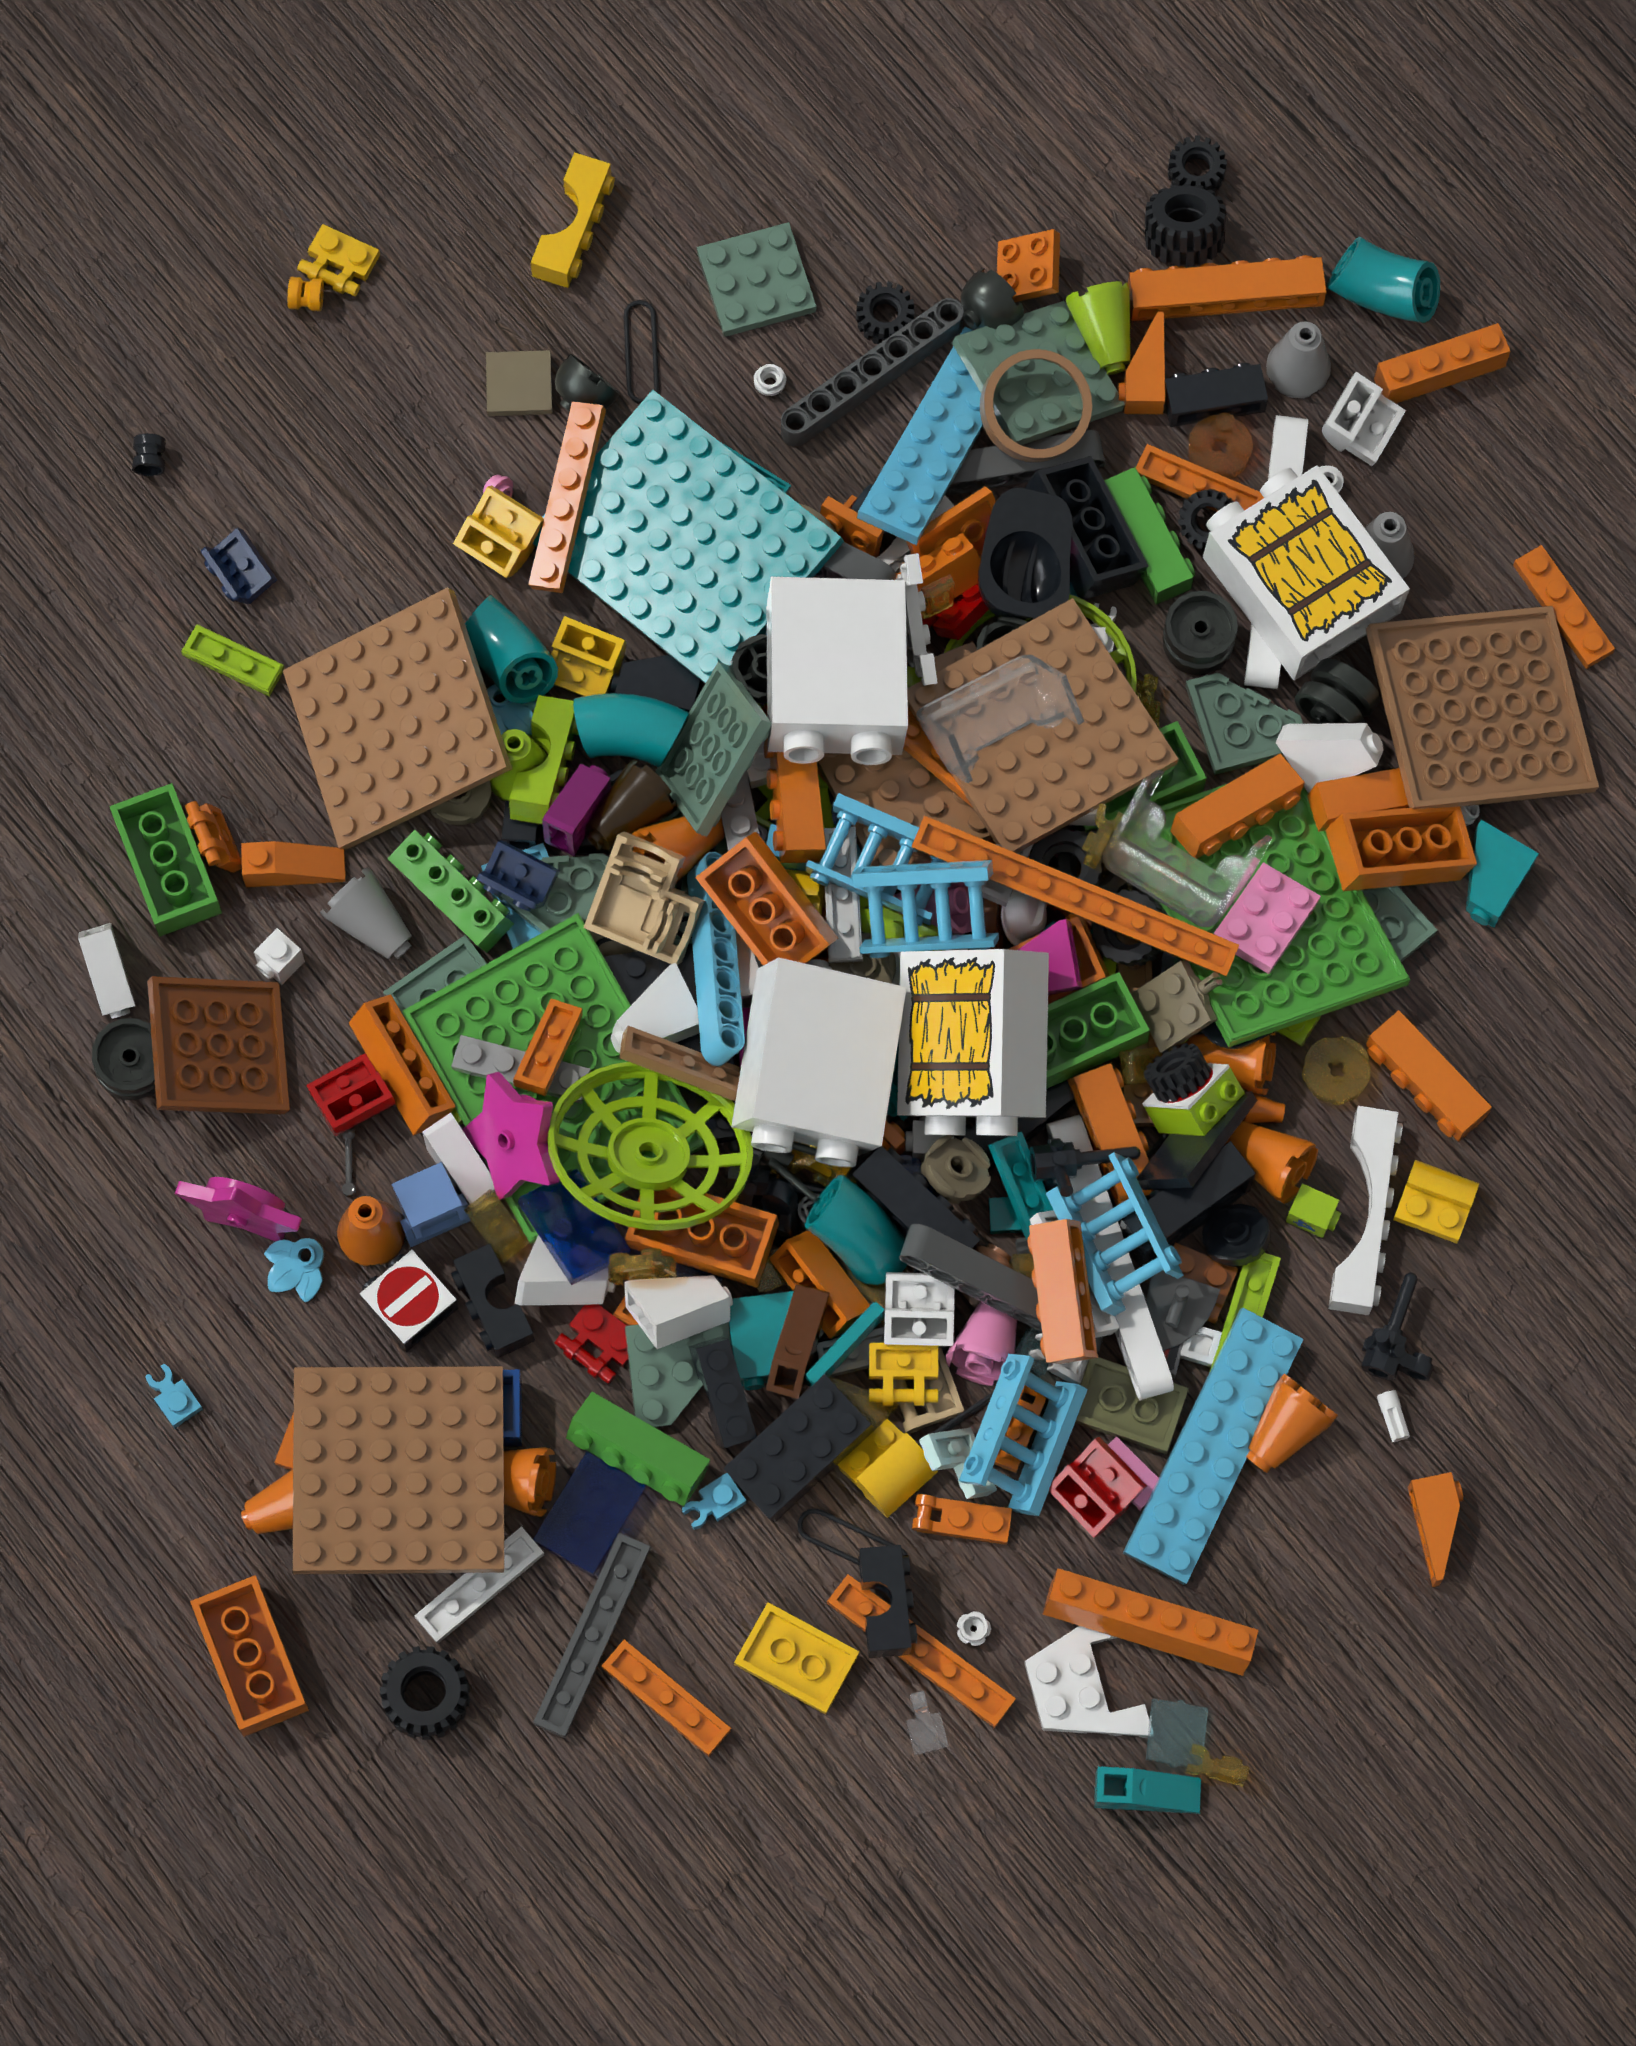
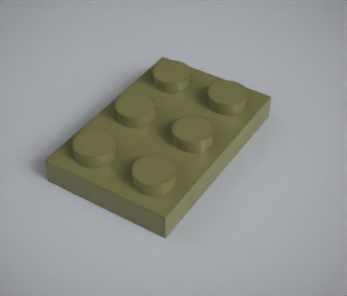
M1099 1357L1089 1359L1081 1382V1386L1088 1390L1075 1423L1113 1437L1117 1436L1119 1439L1167 1455L1189 1388L1173 1383V1391L1139 1400L1126 1366Z

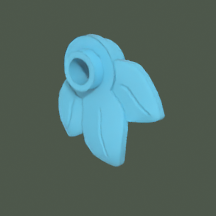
M495 684L487 689V693L501 735L507 729H518L531 736L532 711L535 709L537 700L521 704L505 699V701L498 703L494 698L502 693Z
M303 1238L296 1242L283 1239L274 1242L268 1247L264 1255L269 1261L274 1263L268 1275V1289L271 1292H284L295 1287L298 1295L304 1302L313 1299L323 1282L322 1273L319 1268L324 1260V1250L321 1244L311 1238ZM306 1248L311 1252V1258L307 1262L301 1258V1253Z

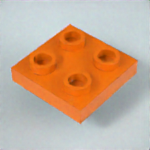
M1051 229L998 241L997 273L1016 292L1012 297L1014 302L1059 292V232Z

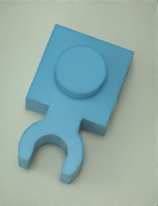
M162 1364L161 1368L165 1373L164 1380L156 1382L150 1374L146 1375V1380L153 1390L161 1392L154 1400L175 1429L203 1410V1408L183 1379L173 1384V1374L166 1364Z
M725 1473L700 1489L699 1495L703 1500L686 1503L682 1507V1513L685 1515L692 1510L700 1513L699 1519L691 1523L692 1528L696 1530L704 1526L709 1515L713 1514L718 1522L745 1505L746 1499L729 1474Z

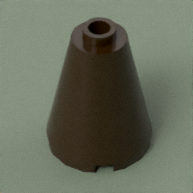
M630 761L586 825L588 832L586 838L596 849L610 850L613 848L618 834L622 832L632 834L640 828L656 824L677 810V801L675 800L671 804L668 798L672 791L662 778L647 765L640 769L636 766L638 761Z

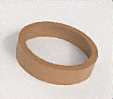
M1025 350L1005 359L987 378L980 397L981 421L991 441L1005 454L1025 462H1045L1066 453L1082 438L1088 428L1092 414L1091 392L1082 372L1064 356L1048 350ZM1029 359L1048 360L1063 368L1075 381L1082 397V415L1074 433L1063 443L1047 449H1032L1014 442L1001 429L994 413L993 398L999 379L1010 367Z

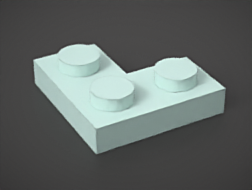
M971 1427L931 1433L919 1439L925 1459L929 1463L931 1470L954 1468L959 1486L963 1490L966 1499L988 1496L997 1491L996 1486L987 1481L986 1486L965 1484L959 1481L964 1469V1462L969 1456L975 1441Z

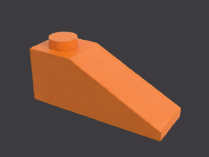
M1157 312L1126 369L1124 383H1118L1119 401H1124L1125 403L1124 414H1163L1165 404L1164 312Z
M278 841L241 843L242 876L246 888L346 882L344 849Z
M1452 1472L1411 1480L1407 1487L1432 1587L1439 1586L1443 1581L1460 1508L1459 1502L1463 1501L1461 1484L1459 1481H1454Z

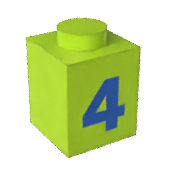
M1302 1183L1288 1213L1286 1222L1323 1238L1327 1229L1334 1231L1341 1212L1336 1211L1340 1200Z

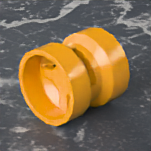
M290 277L287 295L288 309L298 310L301 307H308L311 311H321L324 298V280L313 278L311 281H303L301 277Z

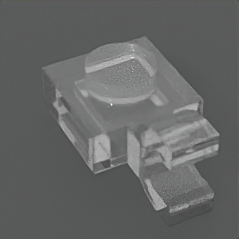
M924 1690L910 1694L909 1698L915 1718L907 1720L906 1726L914 1756L948 1748L949 1745L940 1712L929 1713Z

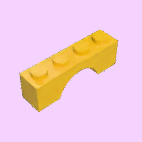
M575 152L563 181L565 195L578 208L577 215L574 221L561 232L541 235L531 260L532 277L569 288L572 277L577 279L582 267L581 254L583 250L588 251L593 239L592 226L594 222H600L604 211L603 198L605 195L609 196L615 182V177L611 176L610 163Z

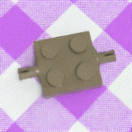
M1183 960L1131 993L1150 1030L1149 1033L1152 1035L1161 1053L1165 1050L1169 1052L1173 1046L1181 1044L1218 1020L1210 1005L1208 992L1223 983L1222 979H1218L1220 978L1218 973L1213 972L1201 981L1193 972L1189 962Z

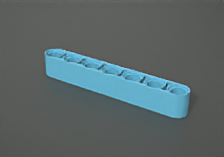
M709 852L688 872L687 884L688 896H695L705 900L692 934L701 1052L709 1064L720 1067L743 1048L745 1035L736 930L695 878L723 856L717 852Z

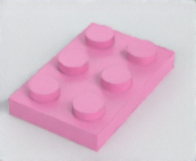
M1263 862L1218 926L1214 935L1239 944L1236 952L1237 956L1270 974L1319 903L1321 896Z

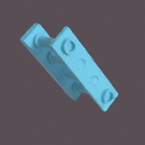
M838 793L833 804V812L838 813L837 818L839 821L820 864L808 860L806 872L811 874L810 879L818 884L828 886L829 883H832L868 899V893L864 891V887L854 888L853 873L858 867H868L871 865L882 838L886 839L887 835L900 840L899 845L901 848L893 865L908 864L913 852L918 851L911 847L919 827ZM859 822L869 827L868 832L870 834L849 878L833 871L832 868L851 825ZM930 856V858L932 859L931 863L945 862L943 860ZM921 884L915 897L918 926H921L922 923L930 925L933 919V913L925 910L934 888H931V884ZM897 885L884 886V890H881L882 905L903 914L902 900L893 897L897 890Z
M992 860L858 867L853 873L854 888L864 887V891L868 893L872 939L864 940L859 947L860 954L870 953L871 958H884L890 956V952L950 949L989 950L990 947H995L999 940V933H986L982 896V885L993 875ZM952 882H964V886L968 887L972 934L952 935L948 887L951 886ZM917 884H931V888L935 890L939 936L919 937L914 890L918 887ZM897 885V889L901 890L905 938L885 939L881 890H884V886Z
M1113 1152L1108 1156L1115 1170L1069 1197L1061 1196L1058 1187L1048 1191L1046 1195L1058 1220L1070 1219L1081 1221L1088 1283L1101 1311L1116 1316L1126 1310L1121 1300L1124 1298L1125 1292L1162 1270L1177 1279L1184 1275L1179 1267V1264L1182 1263L1176 1249L1172 1245L1169 1246L1136 1178L1139 1175L1136 1165L1129 1157L1125 1158ZM1121 1182L1129 1199L1089 1223L1083 1221L1079 1212L1082 1209L1081 1205ZM1135 1211L1143 1228L1103 1252L1097 1250L1093 1241L1096 1239V1234ZM1150 1241L1157 1258L1117 1282L1112 1280L1107 1271L1110 1268V1263Z
M1008 1353L1006 1361L1001 1367V1374L969 1456L964 1462V1469L959 1481L978 1486H986L987 1481L1012 1494L1008 1508H1012L1016 1513L1039 1516L1088 1389L1076 1383L1056 1381L1055 1386L1030 1373L1034 1362L1033 1357ZM1024 1385L1049 1399L1043 1418L1017 1404ZM1012 1417L1037 1431L1031 1449L1005 1436ZM1000 1449L1025 1463L1018 1481L993 1468Z

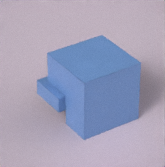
M442 1162L392 1184L398 1204L405 1218L400 1223L410 1247L473 1220L463 1194L457 1195Z

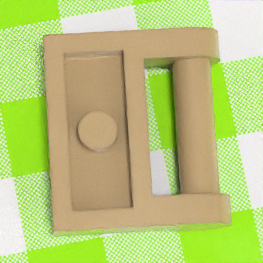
M938 1348V1380H924V1389H938V1403H924L927 1413L918 1416L913 1402H898L905 1422L902 1424L905 1432L908 1434L956 1417L964 1411L942 1348ZM893 1379V1389H908L905 1380Z

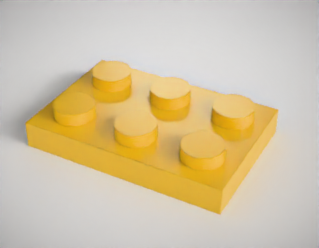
M767 1602L734 1661V1665L826 1715L859 1656V1651Z

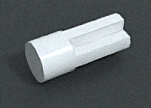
M1392 1390L1379 1394L1377 1400L1384 1415L1392 1442L1409 1438L1410 1435L1401 1410L1397 1391Z

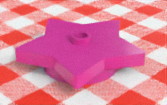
M498 1071L488 1074L486 1077L482 1113L462 1130L470 1143L487 1160L496 1196L501 1200L510 1197L525 1181L551 1185L558 1183L559 1177L553 1168L548 1151L547 1137L553 1110L552 1102L538 1101L531 1096L518 1094Z
M211 1177L206 1187L179 1181L175 1191V1195L201 1209L206 1221L242 1228L275 1242L283 1240L286 1232H297L302 1218L283 1211L285 1203L274 1194L254 1185L230 1178Z

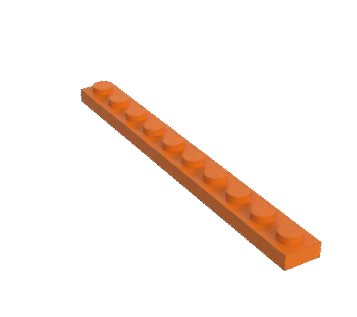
M925 815L911 847L945 862L992 860L993 875L989 880L1225 977L1229 972L1239 944Z

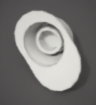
M1013 890L1006 907L1002 906L1001 909L1002 926L1011 944L1016 946L1040 933L1045 928L1047 923V903Z

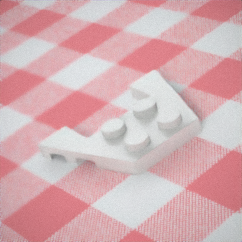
M919 553L904 556L906 563L901 564V574H898L896 580H905L907 662L911 667H915V673L918 678L923 677V685L937 684L934 655L926 651V645L930 644V632L928 625H923L921 612L926 609L923 592H918L917 584L923 583Z
M1078 1626L1025 1660L1026 1672L1043 1731L1085 1734L1088 1732L1113 1736L1131 1735L1141 1738L1153 1736L1145 1704L1111 1713L1108 1710L1091 1645L1118 1637Z

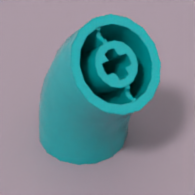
M1359 236L1342 255L1327 282L1326 288L1372 311L1407 321L1425 323L1432 318L1439 303L1440 276L1437 267L1432 262L1394 254Z
M489 595L465 623L478 665L506 699L521 704L537 700L538 695L544 696L554 686L558 677V666L550 652L529 627L494 596Z
M594 694L575 698L573 703L579 736L584 750L590 759L601 756H625L648 762L657 767L665 759L689 712L670 703L635 694Z
M838 1175L833 1179L811 1208L805 1222V1228L828 1245L844 1261L857 1280L873 1285L886 1283V1272L902 1273L907 1266L899 1258L906 1238L884 1209L859 1186L844 1175Z

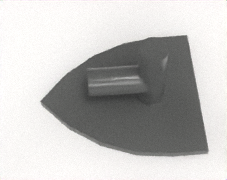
M1164 1270L1152 1276L1146 1303L1163 1351L1181 1345L1201 1329L1207 1322L1216 1304L1220 1289L1185 1277L1177 1279L1166 1274Z

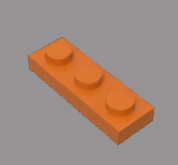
M552 998L550 999L513 1078V1085L515 1087L546 1096L583 1016L582 1008Z

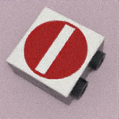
M413 1250L409 1251L406 1255L400 1254L388 1265L389 1269L380 1277L374 1276L368 1280L362 1287L363 1291L359 1293L362 1303L406 1352L459 1309L456 1298Z

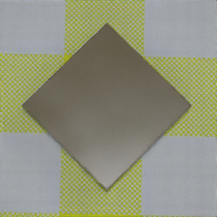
M550 350L486 352L488 416L552 414Z

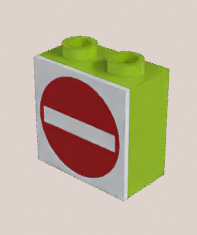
M1207 1063L1211 1069L1209 1079L1205 1080L1206 1083L1203 1086H1197L1198 1091L1195 1093H1187L1188 1097L1184 1099L1180 1096L1175 1102L1169 1100L1167 1103H1164L1162 1100H1157L1155 1094L1152 1093L1142 1104L1157 1131L1167 1134L1205 1136L1245 1094L1229 1064Z

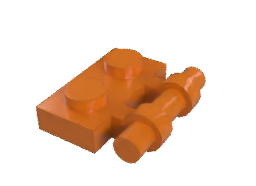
M197 801L186 804L185 808L188 813L186 820L190 829L195 830L199 840L197 847L200 854L206 857L208 865H216L232 873L242 869L241 857L221 809L208 803L199 807Z

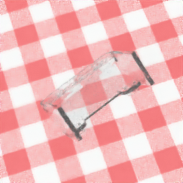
M1034 655L1017 657L928 703L916 713L923 731L947 770L966 783L973 781L970 771L975 768V763L979 760L977 751L1031 723L1043 726L1044 728H1052L1059 725L1065 717L1078 725L1084 722L1066 675Z
M1156 770L1142 780L1103 852V862L1110 872L1200 927H1211L1224 916L1248 883L1273 838L1269 835L1263 837L1251 847L1246 858L1239 855L1225 857L1219 863L1217 869L1214 870L1160 837L1166 824V815L1160 806L1149 800L1164 774V771Z

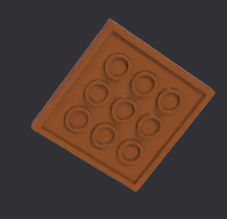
M152 976L147 980L157 1110L286 1114L290 1110L279 982Z

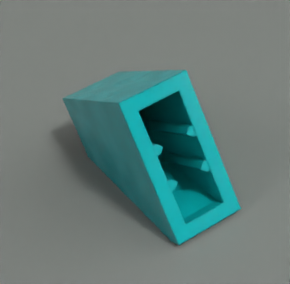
M1481 820L1473 838L1472 848L1477 865L1470 870L1466 912L1470 913V917L1475 922L1495 928L1534 866L1539 853Z
M794 1291L733 1298V1305L730 1306L729 1321L731 1347L741 1383L745 1390L761 1389L765 1387L764 1383L768 1382L772 1360Z

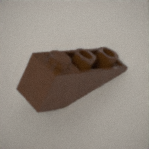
M796 1284L772 1360L766 1390L796 1399L801 1397L807 1390L806 1373L813 1366L830 1292Z

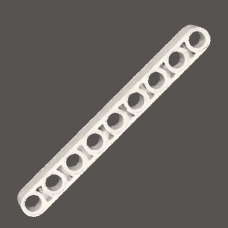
M1276 415L1268 480L1287 468H1292L1298 477L1302 475L1308 419ZM1251 624L1244 685L1277 689L1281 663Z
M1080 1115L1046 1124L1048 1139L1060 1138L1064 1143L1073 1142L1074 1148L1080 1149L1081 1152L1093 1151ZM1098 1164L1083 1165L1082 1169L1077 1170V1176L1070 1178L1074 1194L1102 1177ZM1107 1190L1081 1205L1082 1209L1079 1212L1083 1221L1089 1223L1111 1210L1113 1206ZM1118 1221L1096 1234V1239L1093 1241L1097 1250L1103 1252L1124 1240ZM1129 1253L1110 1263V1268L1107 1271L1112 1280L1117 1282L1135 1271ZM1139 1284L1125 1292L1124 1298L1121 1299L1126 1310L1115 1316L1120 1326V1329L1115 1334L1136 1395L1139 1400H1144L1174 1390L1166 1358Z

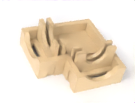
M622 832L617 835L583 928L669 964L676 963L678 965L683 961L705 900L695 896H688L685 892L674 888L678 879L677 874L683 866L685 856L627 832ZM635 846L650 851L665 859V863L632 850ZM687 912L689 913V918L679 944L675 945V938L684 914Z

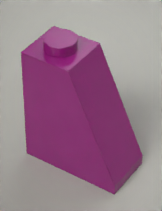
M583 764L579 765L542 819L545 843L575 856L588 833L586 825L611 789V778L608 777V774L603 769L591 765L590 768Z

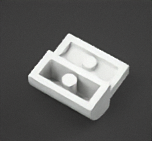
M1355 372L1323 425L1322 433L1325 439L1338 451L1342 452L1346 449L1373 466L1406 410L1381 395L1383 390L1381 387Z
M886 1272L884 1344L953 1346L955 1288L925 1273Z

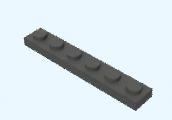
M618 1533L533 1721L535 1726L566 1739L651 1550V1546Z

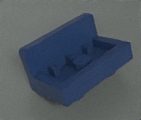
M236 528L214 548L205 546L201 550L202 555L206 559L204 561L206 568L210 573L219 578L223 584L221 587L223 593L233 602L251 604L277 581V578L243 529Z
M500 840L497 842L485 870L480 872L476 879L484 883L483 888L488 892L499 896L503 893L513 898L512 903L515 906L531 911V908L537 909L544 906L560 870Z

